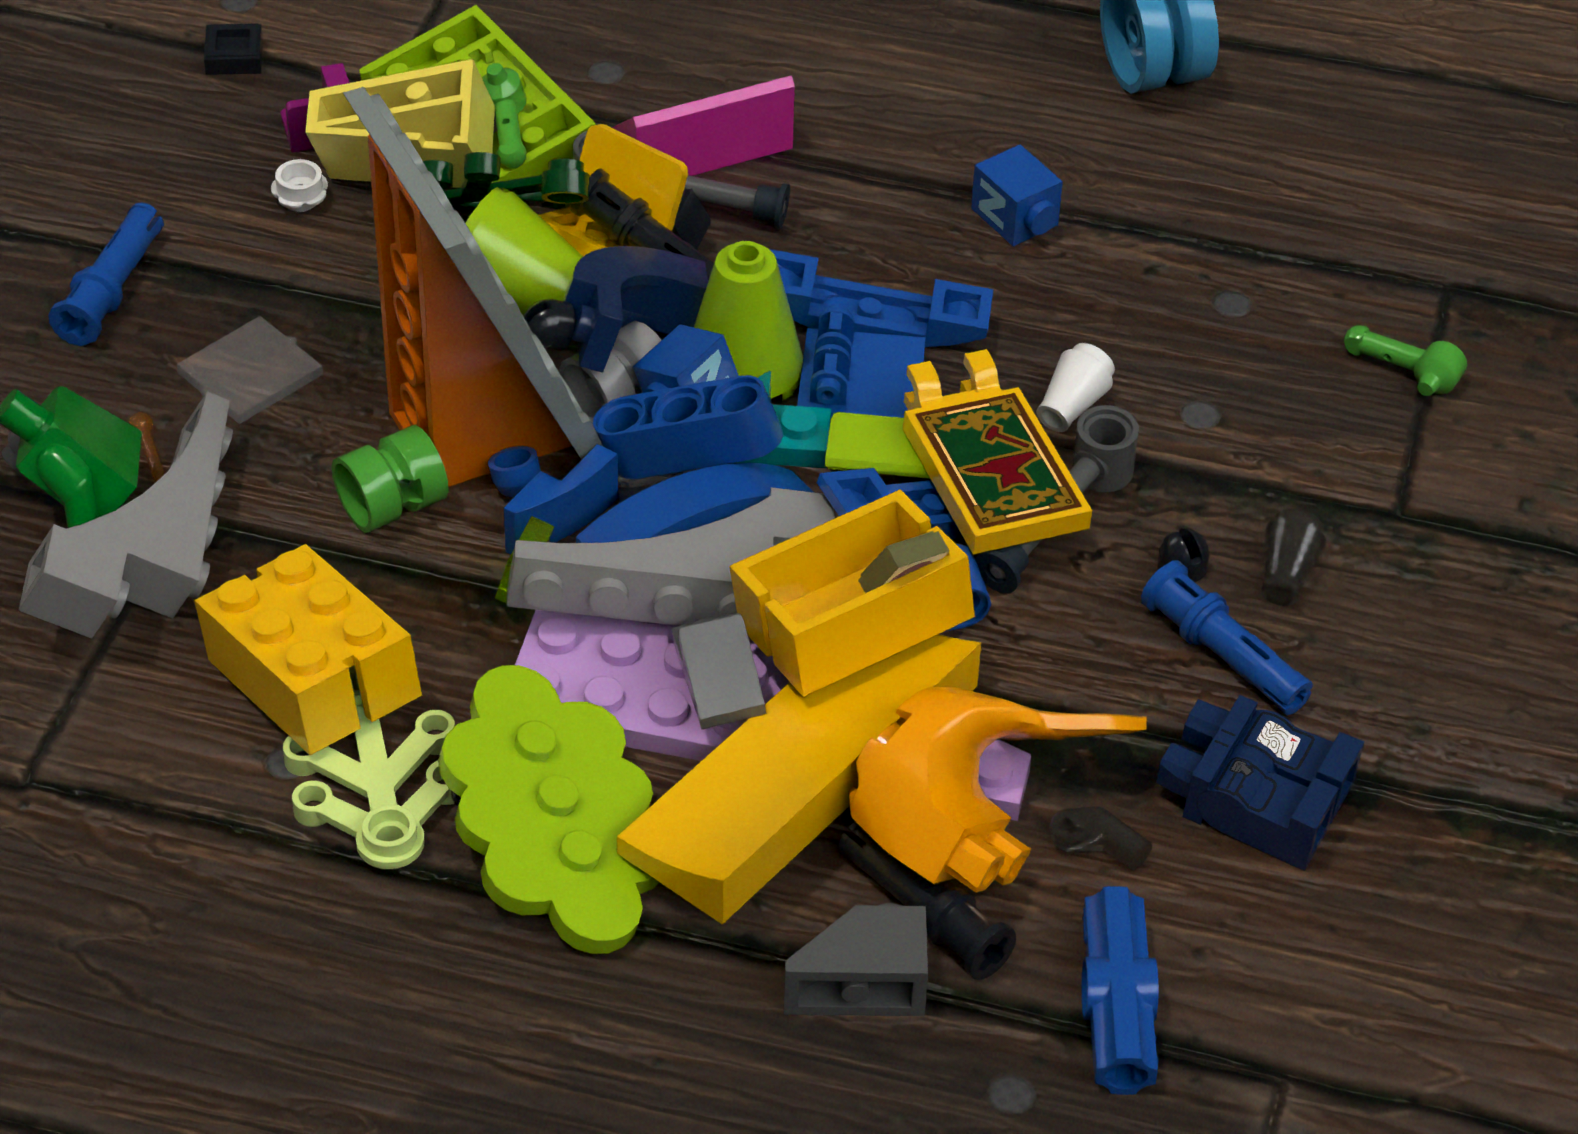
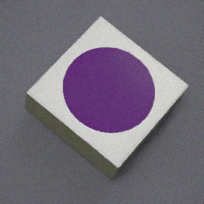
M931 531L888 545L861 573L858 581L864 592L867 593L944 558L949 549L939 531L935 533Z

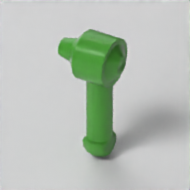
M493 63L487 67V74L482 79L495 105L494 117L499 141L497 155L500 156V163L503 166L516 169L526 160V148L521 140L518 113L526 105L527 97L518 73L513 69L503 68L499 63Z
M1364 325L1351 327L1347 330L1344 337L1345 348L1354 355L1365 354L1414 371V376L1418 382L1417 389L1424 396H1431L1433 393L1439 395L1449 393L1454 389L1467 369V359L1464 353L1450 342L1436 341L1424 350L1369 331L1370 328Z

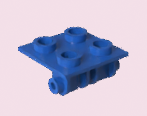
M841 304L828 306L819 316L818 329L807 328L797 406L831 408V417L836 412L904 418V411L908 410L903 402L904 393L914 391L906 375L907 365L924 362L926 337L854 332V317L848 308Z

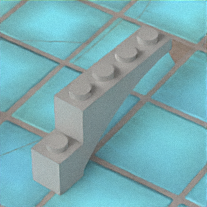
M208 391L206 392L182 428L175 456L167 473L143 494L116 511L84 524L67 529L53 524L29 561L18 611L93 638L107 616L114 619L118 617L126 601L173 618L188 596L196 599L202 592L210 571V563L203 561V556L214 537L218 518L211 515V509L217 501L225 481V472L218 470L219 462L228 450L233 434V429L226 426L230 400Z
M771 487L768 498L736 514L690 530L662 536L607 543H551L516 540L507 587V607L677 626L694 623L707 617L737 613L729 566L835 519L834 508L823 493Z

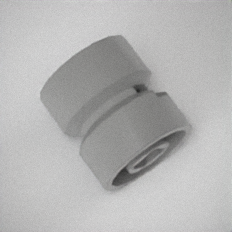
M633 321L620 328L603 373L580 367L578 352L562 362L559 368L560 375L570 388L582 411L592 421V424L596 412L606 403L623 396L642 393L633 366L662 341L655 331L646 324Z

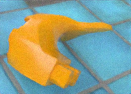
M928 687L915 693L897 708L896 714L906 720L901 726L898 723L889 725L876 740L871 737L856 761L858 789L853 786L849 790L851 818L885 851L933 884L956 878L976 893L985 891L994 880L1001 885L1010 884L1020 872L1031 852V848L1005 831L1011 817L986 797L979 784L980 758L986 747L997 739L1007 741L1033 739L1063 740L1070 737L1135 733L1146 730L1147 717L1039 711L1005 699L957 687Z

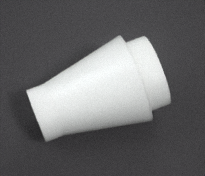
M1079 343L1073 349L1065 350L1059 358L1045 397L1037 408L1038 419L1051 430L1065 432L1075 419L1112 388V376L1115 372V367L1111 358L1100 348L1088 343Z

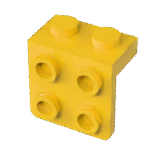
M605 124L591 126L586 133L579 161L584 163V172L591 175L596 170L603 169L610 175V183L633 200L642 198L649 204V208L652 209L651 217L672 231L688 177V169L685 163ZM570 207L539 214L546 223L583 257L598 249L618 246L609 240L610 232L586 214L580 217L570 210Z

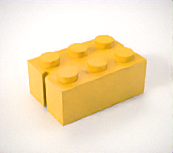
M901 489L729 566L736 610L744 619L748 636L767 657L773 656L774 665L803 697L975 617L968 556L938 526L931 528L930 518ZM931 531L934 533L939 531L949 549L944 558L867 593L864 592L858 579L861 577V573L886 546Z
M307 544L292 551H287L279 555L275 560L257 568L258 577L253 580L243 575L237 579L225 582L219 588L194 600L208 660L309 755L361 729L349 673L350 667L355 665L364 713L371 722L422 696L411 635Z

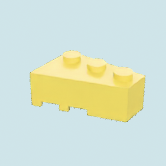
M473 59L311 90L309 92L305 133L330 179L371 182L368 135L370 134L343 94V92L364 87L370 96L375 94L381 96L397 121L402 133H405L410 139L422 161L440 160L453 164L454 188H461L465 180L464 158L466 154L474 152L492 153L495 105Z

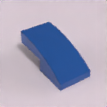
M596 444L562 480L540 471L504 507L506 553L513 556L516 540L556 543L584 527L604 512L619 498L618 453Z

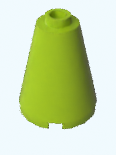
M498 187L493 189L481 200L465 223L482 253L490 262L507 293L517 303L523 316L528 308L537 301L545 299L563 301L575 266L583 256L514 192L505 188L503 190Z
M740 241L726 246L716 256L694 328L724 335L739 376L751 375L758 378L764 373L771 371V398L782 394V401L793 395L800 384L803 353L776 257L770 249L752 241Z

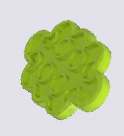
M502 665L488 670L477 681L470 703L471 719L457 724L446 734L438 760L440 776L447 787L461 797L455 816L456 831L465 844L476 852L485 855L481 869L482 884L491 900L507 911L519 915H542L548 913L550 921L560 938L575 949L590 954H606L621 949L634 937L643 910L640 894L654 889L659 883L617 854V836L650 806L653 796L651 781L642 769L622 758L626 745L624 729L617 718L606 709L589 702L561 703L556 690L548 679L537 671L520 665Z

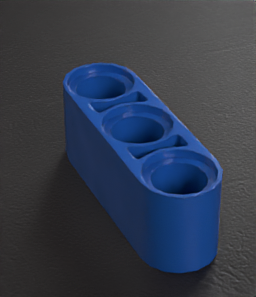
M751 375L735 376L623 396L603 405L596 412L593 419V426L603 447L618 453V476L624 479H641L756 459L772 452L781 443L783 438L782 426L763 382Z

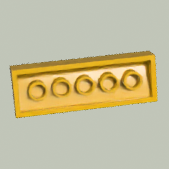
M937 634L804 697L789 682L765 704L767 714L751 717L623 830L617 836V854L723 925L850 806L849 790L853 786L858 789L856 761L871 737L876 740L889 725L898 723L901 726L906 721L896 714L897 708L918 691L928 687H957L973 691L977 687L982 642Z

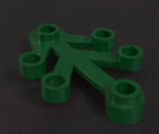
M486 152L468 153L464 158L465 180L462 187L445 191L444 189L453 187V164L440 160L423 161L427 170L433 174L443 189L454 211L473 212L481 200L497 187L514 192L528 206H539L547 209L568 208L571 204L584 203L589 200L590 175L584 172V163L575 159L551 160L548 162V170L544 171L542 175L492 183L500 179V156Z

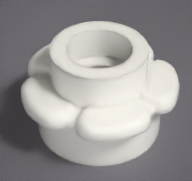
M296 159L283 163L276 170V179L271 185V194L274 198H278L280 205L295 212H304L313 209L325 199V190L328 187V182L316 163L309 160Z

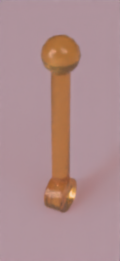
M138 412L130 418L129 424L142 431L141 444L155 483L164 475V471L150 433L153 429V419L147 413Z

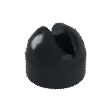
M555 299L540 300L532 304L524 314V319L530 330L537 336L544 348L561 351L568 347L574 334L576 322L575 310L570 302Z
M1191 528L1180 529L1179 532L1169 533L1165 536L1159 548L1158 569L1172 560H1179L1188 568V577L1194 582L1201 580L1207 573L1210 557L1206 539ZM1189 554L1194 555L1195 558H1194V559H1190V555H1189Z

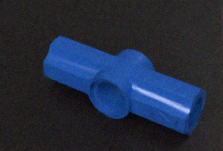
M1107 886L1103 887L1095 895L1085 897L1082 921L1086 957H1084L1082 965V1015L1084 1020H1090L1095 1084L1103 1085L1109 1089L1111 1094L1133 1095L1146 1086L1156 1084L1159 1061L1156 1052L1157 1037L1155 1035L1154 1021H1156L1158 1011V967L1156 958H1149L1144 898L1135 896L1128 887Z

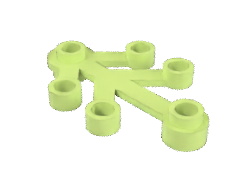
M354 665L349 668L361 726V729L354 732L360 762L329 746L312 755H295L305 750L290 736L283 742V756L285 767L290 773L297 776H309L318 772L367 797L370 811H364L334 797L331 788L327 784L312 780L301 783L292 793L294 817L300 824L309 827H316L325 823L331 824L356 837L358 854L366 863L380 869H397L409 865L419 857L425 844L422 825L441 804L450 805L454 804L451 796V790L447 785L438 783L443 780L440 776L438 761H435L428 767L426 782L402 806L397 805L395 792L430 754H440L446 734L455 727V721L449 713L443 710H429L422 713L415 722V730L387 758L380 720L377 719L371 722L365 716ZM432 730H442V731H444V732H442V733H440V734H436V735L428 734V733H427V732L432 731ZM310 801L322 802L317 806L304 805L305 803Z

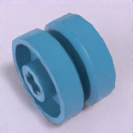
M1100 0L1101 32L1105 52L1112 72L1124 90L1133 94L1163 87L1168 79L1179 85L1211 77L1217 65L1219 51L1218 21L1213 0Z

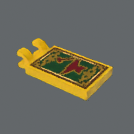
M987 349L964 354L963 363L971 379L961 381L960 393L942 396L939 377L931 361L907 365L906 375L914 391L904 393L903 402L908 410L904 411L903 431L973 555L1090 529L1093 510L1020 388L1001 390L995 363Z

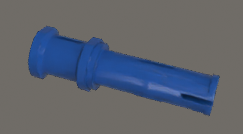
M136 203L131 206L127 216L94 264L76 272L70 283L71 292L65 300L53 305L48 315L49 324L61 339L77 346H83L97 340L102 331V320L107 313L117 310L123 300L122 285L156 235L164 227V220L161 216L153 218L157 212L153 206L147 203Z
M1172 560L1164 565L1148 580L1141 594V603L1150 611L1160 610L1180 627L1179 635L1186 642L1195 645L1203 644L1211 649L1244 680L1269 698L1286 716L1296 713L1308 701L1313 683L1300 672L1295 671L1276 655V652L1228 615L1229 607L1227 606V601L1217 592L1208 594L1188 577V568L1179 560Z

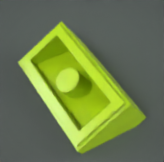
M845 412L833 414L825 457V466L828 469L846 471L875 468L878 474L930 479L903 431L904 418Z

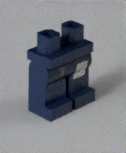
M1242 695L1238 696L1230 711L1198 699L1188 715L1181 740L1206 751L1204 755H1201L1176 743H1171L1160 762L1156 783L1186 798L1182 817L1200 825L1205 820L1218 831L1305 871L1324 838L1329 824L1334 820L1354 784L1365 741L1339 732L1334 742L1294 727L1287 718L1276 712L1256 710L1258 702Z

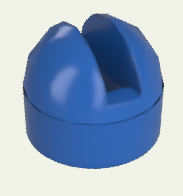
M514 446L495 453L488 461L494 485L501 494L509 498H514L541 471L536 450L528 446Z

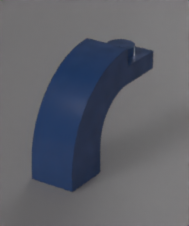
M636 246L602 248L582 257L575 266L563 301L570 302L575 310L576 322L572 340L578 342L579 366L603 373L619 330L627 323L638 321L646 324L652 330L665 334L672 332L679 324L694 327L708 284L705 262L669 251Z

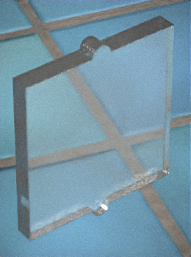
M261 316L177 364L178 374L202 393V398L208 391L230 400L228 415L239 424L323 375L322 365L297 346V339L295 337H286Z

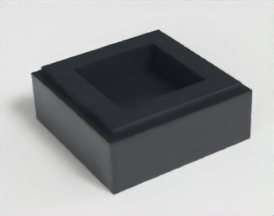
M262 24L206 25L205 74H261L263 50Z

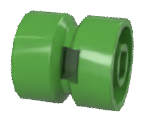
M417 425L406 427L381 438L378 450L370 445H365L333 459L331 465L332 477L340 501L349 518L364 533L371 532L400 519L403 507L410 512H415L447 498L449 492L448 478L439 452L431 438Z

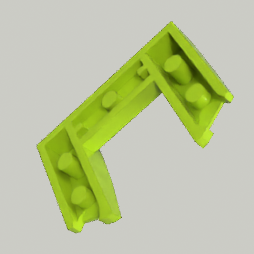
M477 5L359 69L362 81L470 59L474 60L481 77L487 74V67L493 63H499L503 68H510L516 71L527 97L526 105L518 113L521 140L526 148V160L516 169H510L500 163V179L492 183L542 175L544 171L548 170L549 161L554 159H573L574 140L581 133L588 131L591 126L596 125ZM496 131L493 133L492 153L497 155L499 141Z

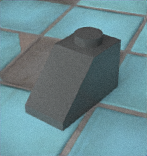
M885 903L880 905H855L785 960L784 1015L925 1016L928 981L926 906H901Z

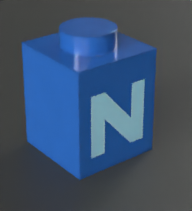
M1019 144L975 164L971 209L1006 241L1015 246L1058 226L1063 181Z
M681 324L633 366L642 393L739 376L723 334Z

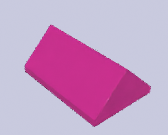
M791 75L632 117L612 128L684 162L688 169V175L693 176L793 149L795 85Z

